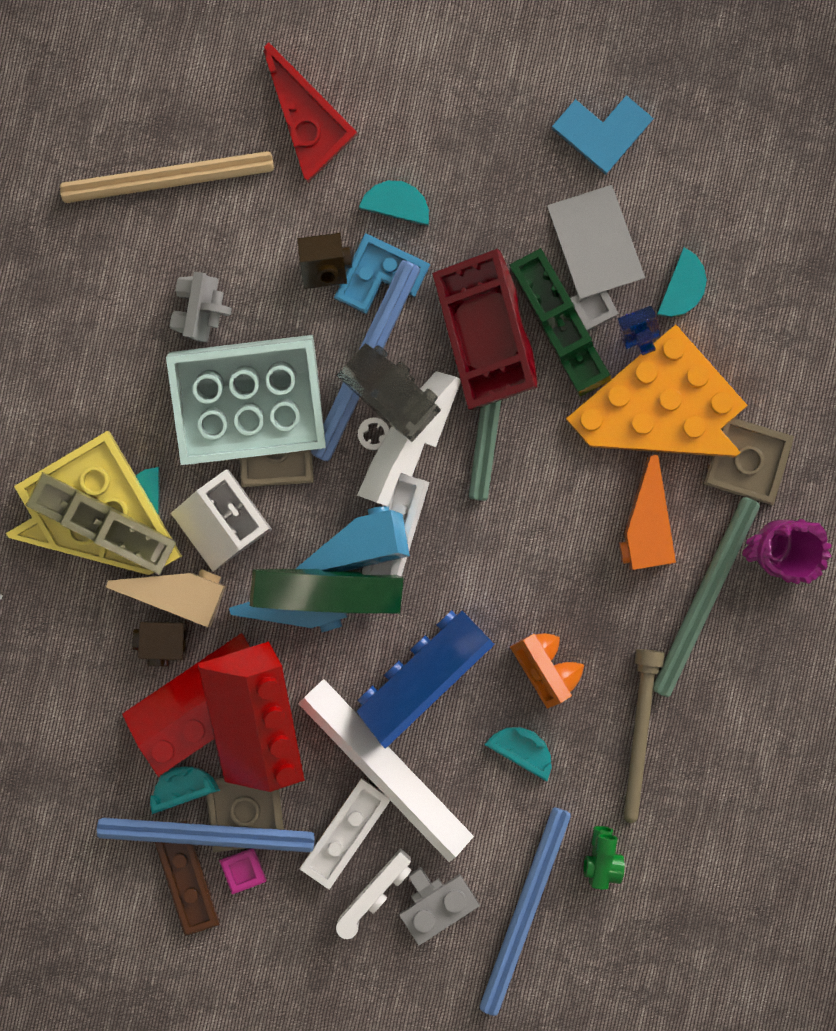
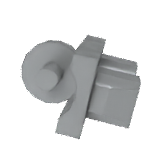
M194 272L193 276L179 277L177 279V296L189 299L187 312L174 310L171 315L170 329L182 333L184 337L208 343L210 327L218 328L220 315L230 316L232 308L222 305L224 292L217 291L218 278L207 276L206 273Z

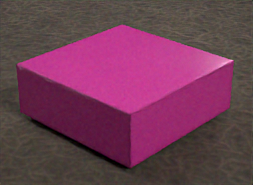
M249 848L219 860L231 894L267 881L255 849Z

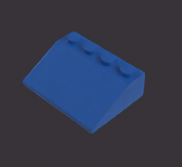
M451 610L436 624L440 631L431 640L425 635L410 649L414 656L405 665L400 660L396 662L384 674L388 681L377 690L372 685L357 700L362 706L356 712L385 749L495 645L462 610L457 615Z

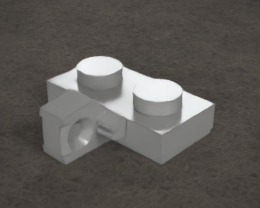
M422 867L409 874L410 880L418 891L411 896L415 903L400 912L399 916L417 944L421 945L480 907V904L461 874L445 884H442L439 878L431 883Z

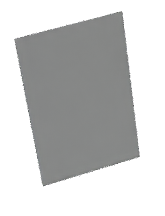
M612 185L547 205L579 299L645 278Z

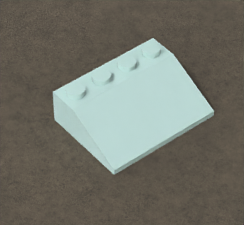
M313 335L169 352L166 356L181 465L326 448Z

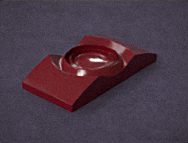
M495 249L433 272L435 286L468 410H474L537 388L533 350L522 325L517 291L501 250Z

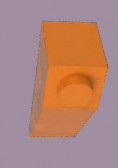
M652 455L647 458L624 532L625 542H619L622 564L629 563L630 570L676 563L658 455Z

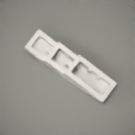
M436 371L412 397L378 449L357 496L388 507L400 473L412 477L424 444L437 446L459 388L460 378Z

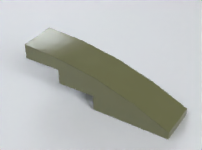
M42 472L26 503L27 507L93 540L95 544L159 575L176 544V541L44 472Z

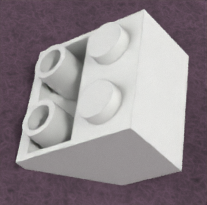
M227 469L195 491L171 512V515L213 572L272 530L235 477Z

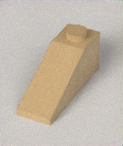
M201 569L199 575L185 573L109 580L106 588L203 626L211 627L227 586L219 583L221 576Z

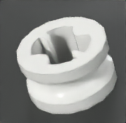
M368 418L359 426L358 439L366 449L376 451L380 448L390 429L382 419ZM371 424H377V429L382 427L385 435L379 437L380 443L370 444L371 439L368 441L364 439V433L369 432L368 426Z

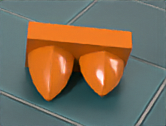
M547 633L531 634L511 645L510 649L548 709L572 696L570 692L580 681L584 665L576 662L553 665L551 661L558 651L560 637Z

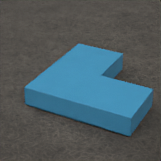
M627 95L604 122L575 99L551 129L607 175L654 118Z
M365 233L352 259L353 268H348L346 272L347 284H340L334 299L367 315L381 284L385 283L390 286L400 262L403 260L409 261L420 268V273L409 294L415 298L430 264Z

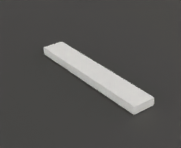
M324 679L298 703L448 862L452 861L474 837L389 747L385 749L361 717Z

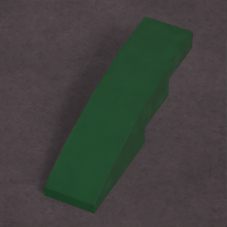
M540 248L509 264L527 302L579 397L612 381L611 375L597 353L590 335L575 311L573 302L543 250Z
M253 569L249 606L295 611L400 614L404 578L399 575L324 572L320 569Z

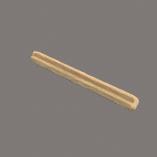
M259 152L63 182L60 184V194L65 203L272 172L274 170V162L271 152Z

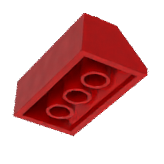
M243 633L122 713L138 748L158 777L214 740L198 664L252 647Z
M269 641L199 663L198 668L224 781L267 792L305 781L283 668Z

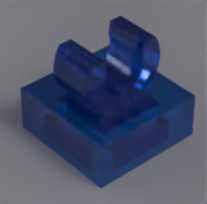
M652 306L617 318L621 339L626 349L638 345L642 355L656 350L652 341L660 336L657 316Z

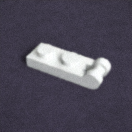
M401 848L340 915L336 931L341 938H353L358 932L359 920L368 910L374 914L387 899V896L383 894L392 883L399 886L412 871L408 867L411 857Z

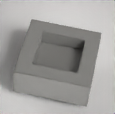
M607 291L579 299L578 294L570 298L575 306L576 313L587 331L611 320L619 314Z

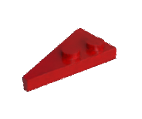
M268 42L264 46L263 52L304 179L309 183L358 133Z

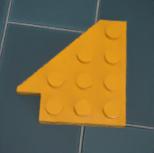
M675 324L612 378V381L605 384L566 418V421L586 444L593 448L737 457L741 452L721 429L747 408L748 405Z

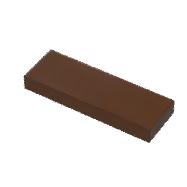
M185 820L179 823H188V821ZM154 842L184 936L220 925L196 846L191 844Z

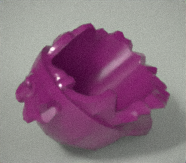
M779 519L767 523L757 535L747 539L746 544L748 546L743 549L742 556L748 562L757 561L760 567L770 576L782 578L787 583L799 584L804 582L810 584L811 581L823 575L821 570L827 569L826 560L832 557L828 551L832 544L827 543L826 531L820 523L806 522L804 519L797 521Z

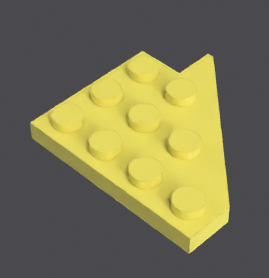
M110 431L99 435L14 486L26 506L42 472L171 538ZM27 506L26 508L32 518L6 533L8 538L146 575L155 573L95 544L93 540L60 525L59 522ZM176 545L165 566L182 557Z

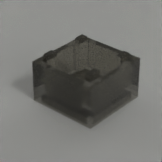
M365 343L336 376L377 415L409 441L413 442L441 411L434 403L438 396L430 389H426L423 392L414 383L415 379L409 374L410 369L402 362H398L395 365L386 358L388 353L381 346L377 345L373 349Z

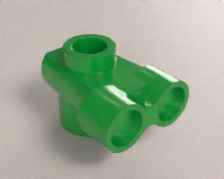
M595 826L593 828L592 856L586 855L583 864L584 877L589 878L592 888L600 890L608 889L609 883L621 884L625 868L624 856L616 854L618 838L613 835V829L606 826Z

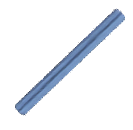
M405 260L400 262L323 424L326 448L311 450L312 455L324 461L331 459L420 273V268L417 265Z
M554 807L551 810L480 1003V1010L486 1014L496 1016L499 1013L571 818L570 813L561 808Z
M101 818L97 823V837L102 839L312 852L315 841L314 833L308 831Z

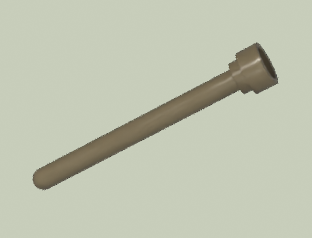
M636 649L634 664H638L637 671L640 672L624 809V819L627 823H635L638 820L655 674H659V667H663L665 652Z

